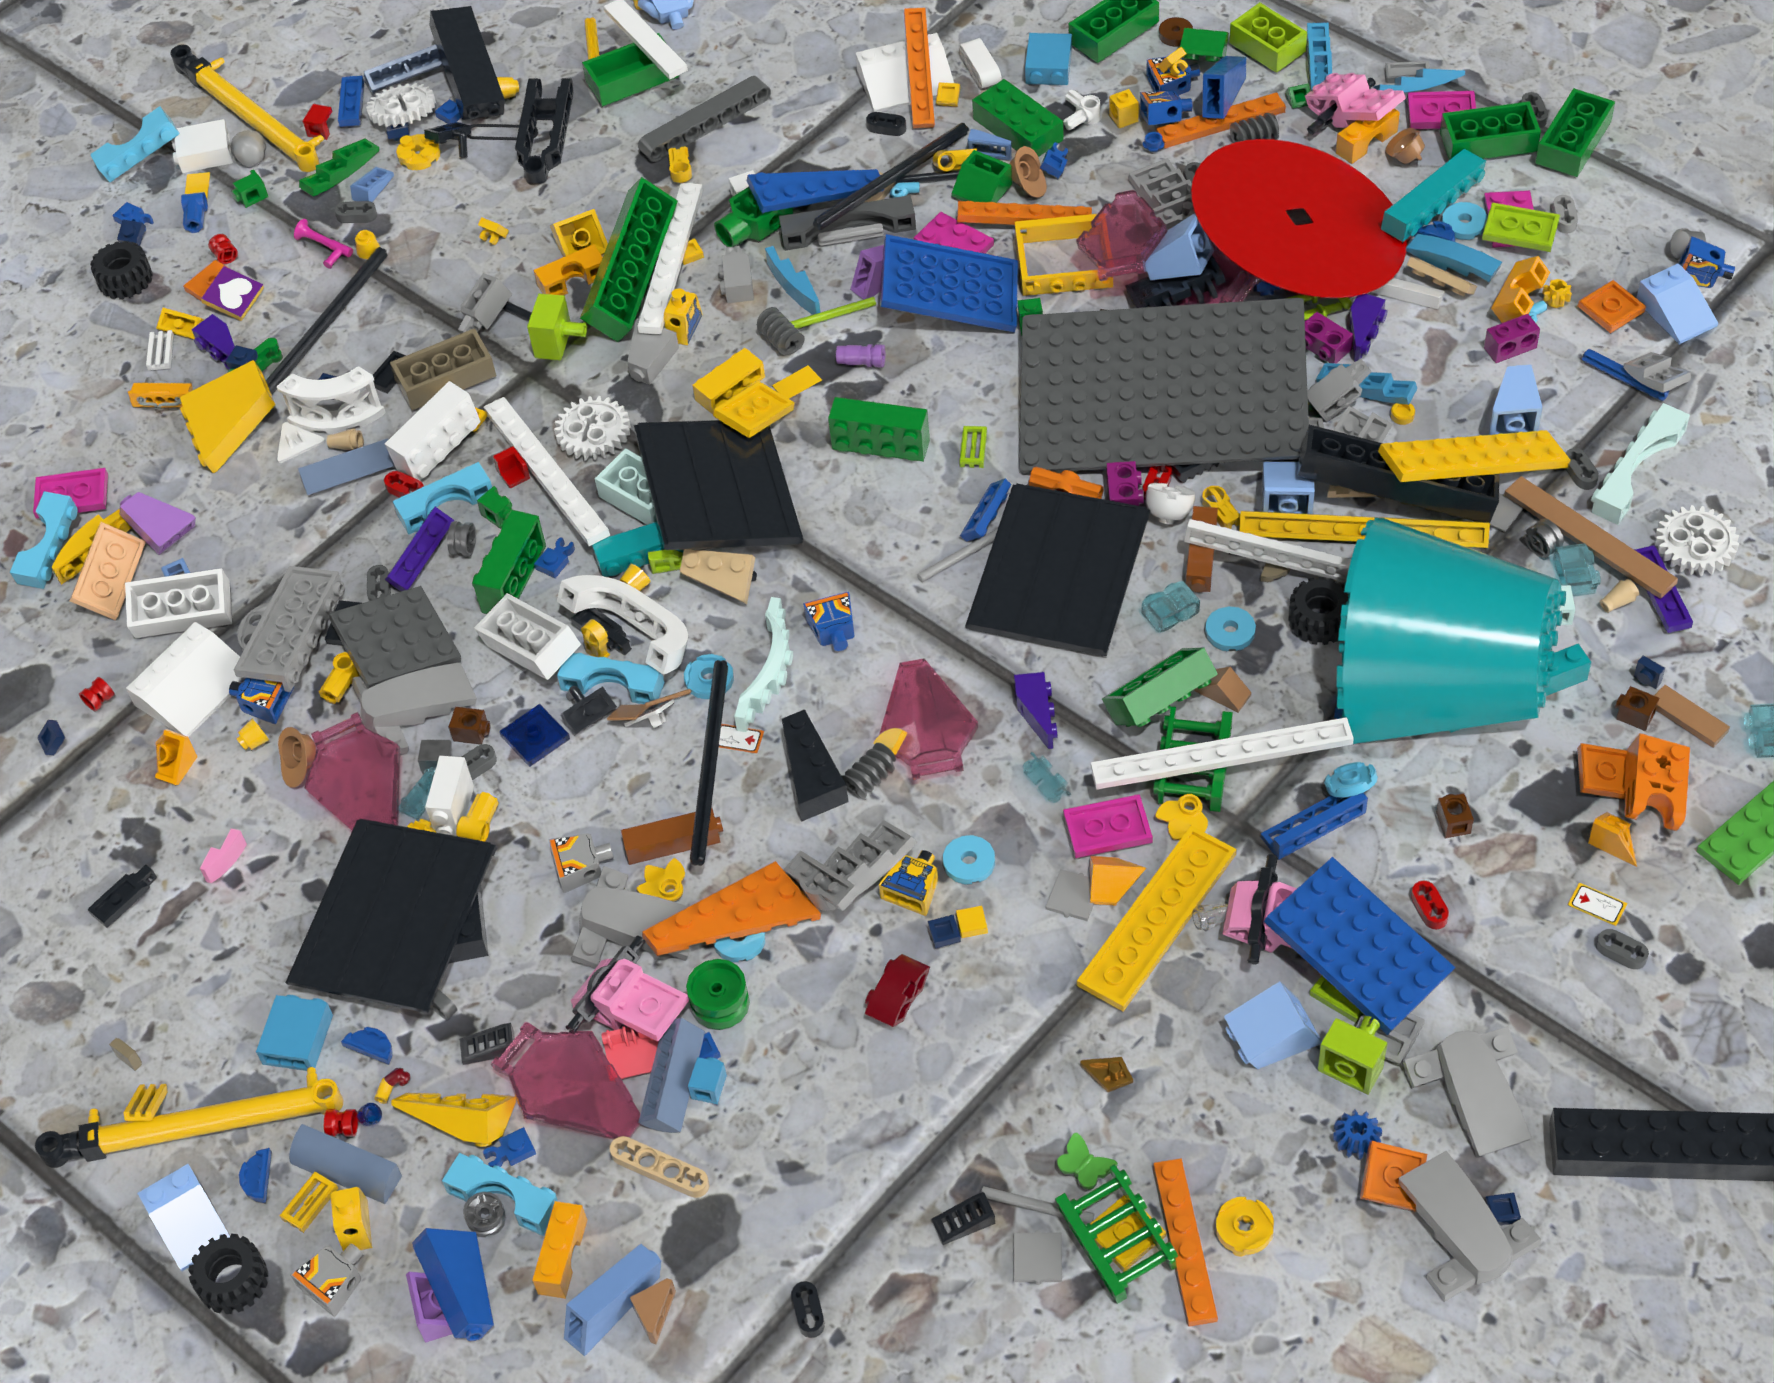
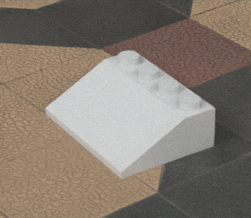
M937 33L928 35L933 99L937 98L939 82L954 83L943 45ZM906 40L856 52L857 72L874 112L911 105Z
M194 622L129 684L126 690L134 706L176 733L189 737L231 696L229 694L231 682L243 683L245 678L237 677L234 672L240 656L213 632Z

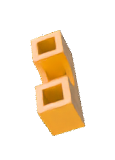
M1393 108L1378 121L1356 120L1337 134L1336 154L1350 164H1353L1367 154L1368 145L1373 137L1384 142L1398 132L1400 112Z
M593 244L534 269L537 286L542 294L566 295L568 294L566 281L570 278L581 277L588 285L592 284L603 257Z
M1539 256L1515 262L1491 307L1501 323L1529 314L1534 303L1528 294L1542 288L1550 274V271Z
M554 1202L532 1279L539 1295L566 1299L573 1274L571 1268L574 1245H581L587 1224V1217L582 1205Z

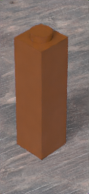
M1193 506L1192 520L1217 526L1218 508ZM1189 544L1186 591L1211 592L1215 549Z
M711 808L707 846L721 843L719 832H723L720 816H714L713 808ZM695 812L622 829L621 833L629 865L691 850Z

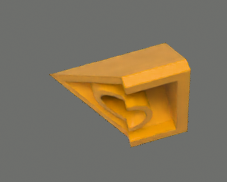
M167 729L164 730L163 734L156 741L157 773L155 778L174 785L180 784L198 757L188 736Z
M1608 812L1595 818L1588 844L1637 867L1629 829L1631 823Z
M1090 856V903L1116 906L1117 902L1144 872L1146 867L1115 857Z

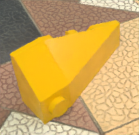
M405 1093L391 1100V1106L463 1141L475 1142V1145L480 1147L489 1146L493 1141L503 1136L516 1103L515 1096L482 1094L481 1098L466 1099V1094L462 1093L446 1096L441 1099V1094Z

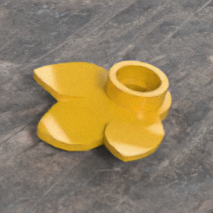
M1186 794L1180 797L1178 801H1166L1158 808L1155 816L1159 820L1169 822L1168 833L1173 840H1180L1191 825L1203 832L1208 827V820L1202 813V803L1193 794ZM1190 806L1193 810H1188L1184 807Z
M673 858L665 869L646 865L644 870L646 882L636 888L642 894L673 902L677 901L683 894L681 882L685 877L684 867L676 858Z

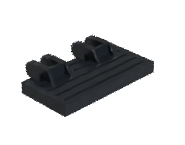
M1211 255L1200 275L1150 280L1148 276L1125 285L1135 308H1147L1148 306L1162 307L1172 306L1168 298H1171L1173 302H1177L1192 296L1191 289L1199 304L1205 303L1202 293L1206 291L1209 292L1213 299L1218 298L1212 281H1215L1216 285L1225 283L1226 280L1222 270L1213 255Z

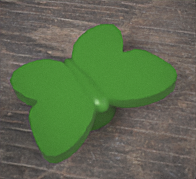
M1074 1133L1067 1144L1068 1154L1061 1155L1057 1159L1059 1170L1064 1174H1074L1079 1184L1087 1190L1093 1189L1097 1185L1098 1178L1106 1177L1111 1173L1110 1166L1114 1164L1116 1167L1118 1166L1117 1161L1113 1159L1094 1157L1093 1154H1089L1084 1139L1078 1133Z

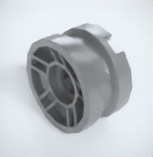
M1546 518L1539 520L1534 526L1529 527L1525 531L1527 533L1524 535L1525 542L1538 557L1547 558L1553 551H1557L1563 546L1564 539L1560 529L1551 520Z
M460 521L451 522L447 536L449 553L452 555L462 553L464 556H471L476 543L474 523L465 522L462 524Z
M479 1192L471 1196L465 1203L463 1215L471 1232H476L478 1237L486 1238L487 1235H496L502 1230L505 1225L506 1213L497 1195L491 1192ZM482 1213L484 1215L489 1214L486 1218L481 1217Z

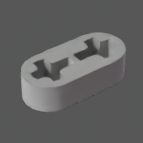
M1567 195L1555 197L1552 212L1560 215L1557 230L1567 234L1574 232L1578 222L1574 200Z

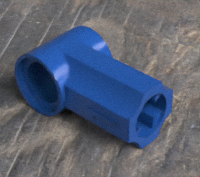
M204 192L182 194L181 204L184 212V229L191 233H198L203 228L204 212L208 210L206 195Z

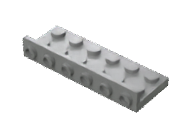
M296 566L288 567L234 668L237 677L282 682L285 692H291L294 685L299 681L303 667L308 663L310 653L317 646L321 632L326 628L329 613L334 612L339 597L344 593V583L341 581L339 572Z

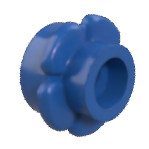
M1149 132L1146 134L1145 141H1143L1145 149L1150 152H1157L1164 147L1160 133Z

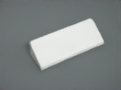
M1393 278L1387 284L1371 293L1438 309L1445 291Z

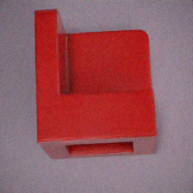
M318 104L311 106L303 119L307 137L314 138L322 135L324 140L328 139L330 132L326 121L332 113V107Z
M514 446L493 456L496 470L509 488H513L530 479L527 464Z

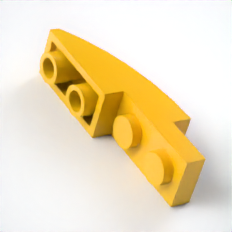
M120 509L105 519L98 514L82 526L64 545L52 565V569L61 585L81 572L101 522L124 532L132 529L119 515Z

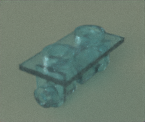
M1031 752L1030 754L1035 759L1024 763V773L1035 785L1044 779V782L1038 788L1046 796L1047 800L1054 803L1058 802L1064 791L1070 796L1071 793L1065 788L1068 782L1058 772L1054 775L1050 771L1053 766L1043 755L1038 758Z
M434 767L425 769L424 775L406 797L402 798L401 804L397 807L398 811L416 820L420 818L426 810L425 806L436 770Z

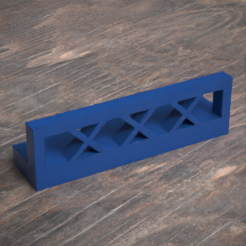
M1364 793L1347 797L1348 799L1337 804V801L1343 799V797L1331 795L1262 832L1260 838L1280 860L1365 814L1368 798ZM1321 810L1324 811V812H1322V813H1320V814H1318V815L1315 816V813H1317V812H1319V811H1321ZM1301 822V824L1293 828L1296 823ZM1276 834H1281V835L1275 837L1274 840H1272V839L1270 838V837H1272V836H1274V835H1276Z

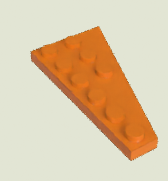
M775 861L642 931V938L654 953L659 956L689 949L690 945L705 942L708 945L716 943V939L729 937L730 939L771 931V928L774 926L787 924L789 927L797 925L798 921L820 920L821 913Z

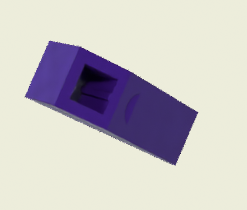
M1363 294L1357 296L1352 304L1349 324L1350 332L1353 333L1354 362L1360 360L1363 355L1368 354L1371 339H1376L1379 324L1385 322L1388 310H1385L1386 299Z
M211 314L192 329L195 337L194 343L200 350L209 352L214 360H220L229 370L230 368L227 367L226 360L235 345L227 324Z
M1045 672L1014 675L1017 710L1048 749H1053V738H1058L1056 723H1051V717H1055L1054 703L1048 702V697H1052L1051 682H1046Z

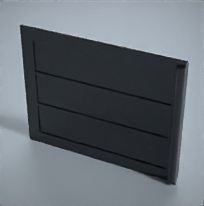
M720 420L641 422L634 425L662 537L663 549L683 550L779 546L803 543V535L770 425L750 438Z
M1018 483L1016 485L1013 484L965 624L966 629L1103 657L1107 656L1150 510L1147 507Z
M361 818L357 819L285 983L287 985L428 1013L491 858L495 855L496 845L490 842Z

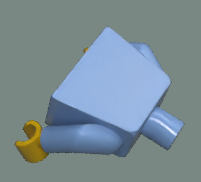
M633 0L637 10H644L651 17L657 18L661 24L670 22L672 29L676 30L684 26L682 18L688 16V10L692 8L694 0Z

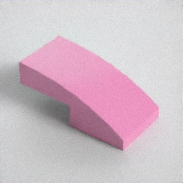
M231 828L221 849L210 848L200 867L206 882L213 883L232 867L244 851L247 843L240 830Z

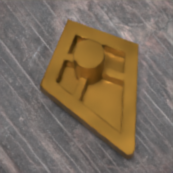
M1122 1057L1080 1061L1081 1067L1107 1092L1133 1083V1078Z

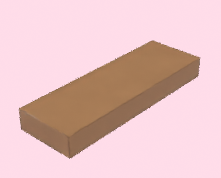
M1664 685L1654 695L1660 698L1656 711L1713 748L1729 732L1730 726L1667 685Z

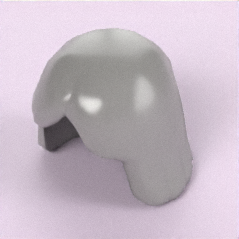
M242 131L232 138L231 152L242 165L251 167L262 161L266 142L263 136L256 131Z
M1688 228L1677 229L1671 238L1670 248L1672 255L1680 260L1691 236L1706 242L1705 233L1690 231Z

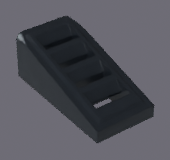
M511 1022L459 1039L463 1065L517 1055L515 1035ZM500 1039H505V1042L500 1044ZM489 1041H494L495 1046L490 1047ZM484 1042V1049L480 1051L479 1043ZM468 1045L474 1046V1053L469 1054Z
M981 1192L935 1216L931 1221L942 1245H945L994 1225L995 1215L985 1193ZM981 1208L983 1215L979 1216L976 1209ZM968 1212H970L971 1217L973 1219L970 1222H968L965 1215ZM956 1217H959L962 1226L959 1228L954 1220ZM948 1221L952 1229L950 1233H947L943 1224Z

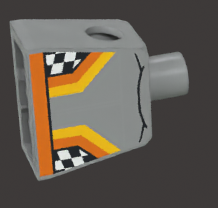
M588 833L548 839L563 893L598 879L601 874L599 862L614 858L610 843L594 847L591 834Z
M352 1243L341 1254L337 1253L330 1246H325L294 1270L290 1276L300 1290L335 1317L361 1281V1276L353 1265L363 1256V1253Z

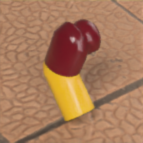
M395 1068L382 1078L374 1100L386 1104L393 1087L397 1083L405 1086L410 1079V1073L403 1071V1068Z

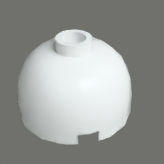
M1165 483L1149 484L1146 493V504L1150 512L1154 516L1159 517V522L1173 524L1174 520H1181L1191 512L1195 502V491L1175 485V488L1167 487L1168 484Z

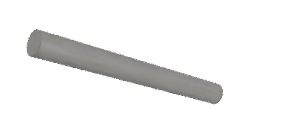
M998 528L918 573V579L924 582L994 542Z
M985 1186L982 1188V1192L985 1193L989 1200L1063 1217L1055 1203ZM1082 1210L1083 1214L1079 1216L1083 1223L1094 1221L1095 1213Z

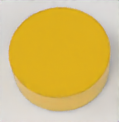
M1395 403L1392 406L1391 419L1395 423L1406 425L1414 420L1415 408L1411 403L1409 405Z

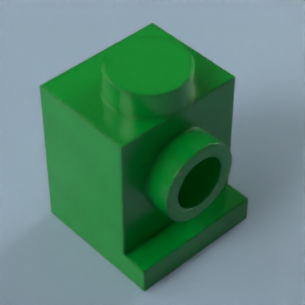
M254 169L250 171V175L234 182V189L231 190L236 202L240 201L245 208L269 197L263 180Z
M1040 298L1017 300L1021 336L1023 317L1025 315L1043 314Z
M495 486L477 500L481 516L501 529L504 519L508 518L511 510H513L511 501L506 496H500Z

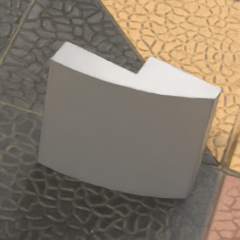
M1653 352L1626 362L1623 367L1640 383L1663 393L1691 380L1690 371L1671 367L1672 357Z
M1348 405L1333 431L1382 443L1393 424L1373 412L1368 417Z
M1410 1013L1389 1035H1386L1379 1028L1374 1036L1388 1042L1385 1059L1401 1065L1419 1035L1425 1020ZM1365 1014L1360 1017L1356 1025L1357 1028L1360 1027L1363 1018L1366 1016Z

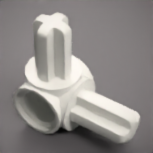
M1069 90L1065 98L1076 107V112L1063 121L1066 129L1071 130L1081 123L1087 125L1098 123L1100 120V99L1093 95L1083 97L1076 91Z

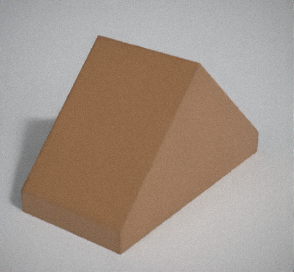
M1231 667L1216 669L1218 675L1211 678L1212 682L1201 689H1194L1195 692L1239 713L1251 696V691Z
M668 1278L630 1297L634 1311L650 1342L653 1344L658 1342L676 1293L673 1280Z

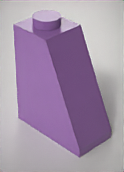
M884 245L860 252L850 290L863 300L874 297L881 292Z
M140 492L133 496L128 495L120 503L119 515L158 555L195 527L196 517Z

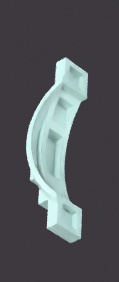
M771 597L765 613L767 630L772 632V645L762 670L739 697L734 716L737 731L747 732L749 724L754 722L755 713L763 714L765 704L770 703L771 694L779 695L781 685L784 686L786 684L787 665L792 664L793 651L789 649V630L785 626L786 610L782 608L781 598Z

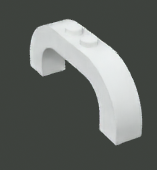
M581 575L561 581L557 602L573 613L588 608L610 610L655 639L650 642L645 663L663 675L675 670L681 664L688 640V631L684 623L673 613L636 588L616 579L596 575Z

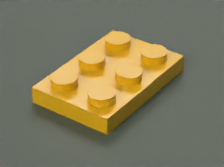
M758 381L716 407L713 416L750 438L793 411L795 402Z

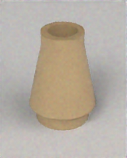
M354 428L327 436V445L330 449L336 448L351 451L363 447L364 444L362 432Z
M1620 580L1600 600V605L1609 613L1614 609L1636 601V597L1639 596V590L1631 580Z

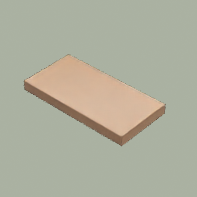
M101 522L71 595L70 602L116 620L126 596L125 583L131 582L146 542Z

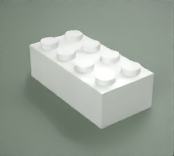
M449 381L385 443L397 471L421 481L477 427L481 421L469 393Z
M222 568L125 583L127 627L135 638L186 631L194 622L205 628L232 624L230 583Z
M508 593L474 627L487 647L546 680L581 645L568 625Z

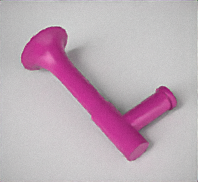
M301 219L295 227L294 238L296 240L307 237L334 250L323 262L324 266L329 269L332 268V265L341 255L350 257L353 253L352 248L310 229L307 219Z

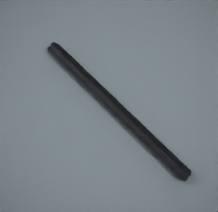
M965 123L958 124L816 217L813 225L817 230H822L932 158L937 151L944 150L967 135L969 127Z
M376 248L267 378L266 382L271 394L276 391L277 386L286 379L386 259L388 254L384 248Z
M725 660L715 661L713 668L690 852L691 864L694 866H702L705 863L728 666Z

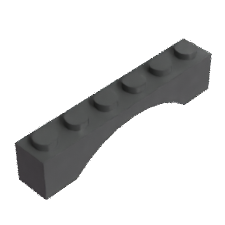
M911 195L864 202L822 230H817L813 225L814 219L830 208L779 216L785 251L808 247L818 239V233L881 223L884 230L893 233L916 230L915 211Z

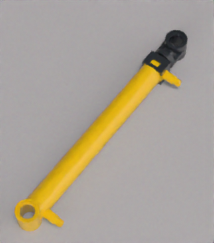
M181 44L172 48L170 55L178 73L189 76L190 82L195 87L205 89L297 162L301 171L312 172L316 170V165L320 163L315 147L324 141L322 135L304 142L214 71L224 64L223 58L220 57L210 63L203 57L197 58L193 55L188 45Z
M309 1067L306 1075L307 1087L157 1115L151 1121H126L101 1126L99 1124L98 1110L93 1108L89 1111L88 1124L79 1125V1131L61 1135L55 1131L44 1132L37 1138L35 1150L48 1167L58 1168L71 1159L84 1157L87 1162L106 1159V1153L319 1112L325 1115L327 1109H337L340 1111L344 1100L337 1084L333 1080H318L316 1069ZM331 1095L329 1098L323 1099L325 1096Z

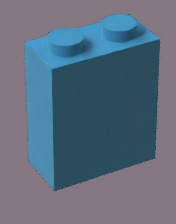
M1029 33L1025 65L1026 84L1068 85L1072 55V34Z
M276 995L256 1050L262 1065L307 1071L309 1067L315 1068L333 1018V1013L328 1003L318 998L309 1000L301 999L295 995Z

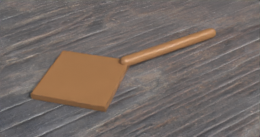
M691 689L649 701L645 704L621 705L607 717V720H636L650 706L690 694Z

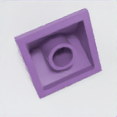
M408 1272L406 1278L416 1324L425 1343L452 1335L425 1273Z

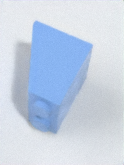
M1192 214L1157 237L1143 262L1144 270L1148 272L1150 280L1200 275L1214 252L1211 240L1202 229L1196 214Z
M1532 365L1507 367L1493 407L1489 435L1539 430L1543 407Z
M1263 462V512L1313 514L1314 480L1298 476L1299 462Z
M1280 981L1224 1016L1228 1023V1026L1225 1027L1228 1035L1234 1042L1237 1040L1241 1047L1238 1049L1240 1057L1245 1064L1251 1063L1257 1069L1322 1043L1318 1032L1298 997Z

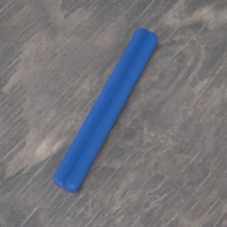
M1588 349L1583 354V362L1660 401H1664L1668 397L1670 390L1663 393L1645 386L1634 379L1623 368V365L1591 349Z

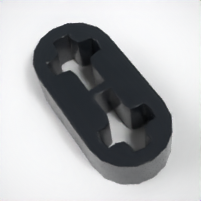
M872 112L866 117L867 129L872 133L901 136L906 132V119L901 115Z
M801 1281L791 1291L800 1332L805 1337L815 1338L825 1328L820 1300L815 1285L808 1281ZM807 1291L810 1305L804 1306L801 1292ZM812 1313L813 1320L816 1321L815 1327L809 1328L806 1314Z

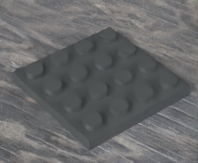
M422 586L329 613V620L367 689L404 674L461 662V654Z

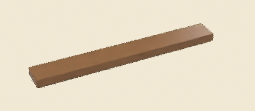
M1520 476L1505 490V497L1540 520L1544 518L1551 520L1564 536L1661 599L1677 584V577L1524 477Z

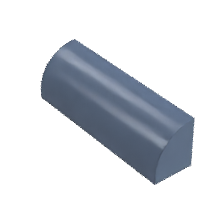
M435 44L364 71V81L369 91L373 93L442 67L443 64L437 46Z
M387 438L298 468L307 495L395 466L385 446L389 439Z
M683 1018L675 1019L658 1042L638 1122L645 1127L661 1132H681L690 1096L688 1084L697 1057L700 1055L705 1034L704 1030Z
M301 1124L291 1144L289 1160L292 1165L311 1173L317 1172L330 1181L346 1188L359 1187L365 1196L383 1204H386L402 1178L396 1163L304 1124Z

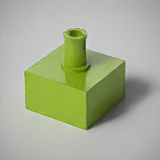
M538 293L527 326L534 357L561 360L569 336L586 337L587 325L585 322H571L564 295Z
M1365 1016L1360 1027L1357 1028L1336 1018L1321 1043L1318 1071L1369 1095L1383 1070L1388 1043L1374 1036L1380 1027V1023L1373 1019L1370 1024L1371 1017Z

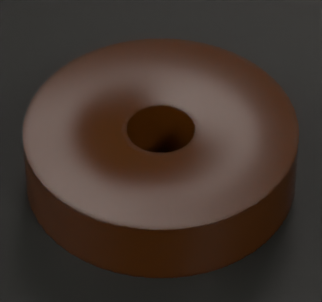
M1168 18L1159 26V38L1168 46L1178 47L1181 45L1184 28H1193V26L1184 18Z

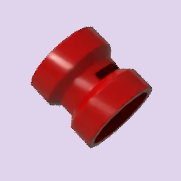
M225 234L214 235L209 240L208 247L220 263L229 264L236 259L238 251Z
M100 677L92 681V686L83 689L79 693L81 700L95 712L102 707V703L105 700H110L115 695L112 688Z
M337 1109L326 1110L324 1115L325 1134L336 1137L338 1134H343L345 1137L356 1136L358 1129L356 1109H346L344 1112H339Z

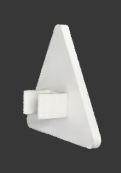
M285 422L282 424L277 460L279 463H283L323 444L325 440L319 435Z
M673 699L641 714L636 720H629L624 724L629 726L649 718L651 725L655 728L667 721L663 710L675 702Z

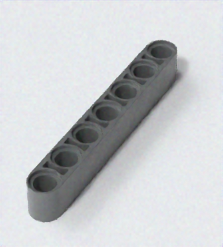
M751 76L644 135L638 142V148L652 162H658L669 156L668 150L670 148L680 149V147L687 146L764 103L770 97L771 89L757 76Z

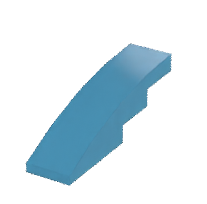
M1307 23V49L1311 91L1315 85L1321 84L1329 74H1332L1329 23Z
M1420 69L1416 70V77L1401 76L1395 78V85L1379 84L1373 86V89L1403 90L1404 93L1416 92L1448 83L1464 76L1465 71Z
M1417 234L1406 248L1407 252L1444 271L1451 268L1466 277L1473 273L1490 282L1502 264V261L1481 251L1434 236Z
M774 246L765 248L767 265L786 293L812 315L820 313L818 297L806 272L796 273L789 258L780 261Z
M1325 363L1316 378L1317 383L1327 376L1332 369L1337 368L1341 364ZM1343 364V366H1344L1345 368L1351 365V364ZM1371 372L1359 384L1362 388L1360 396L1362 398L1407 405L1410 404L1418 389L1415 381L1393 380L1391 373Z

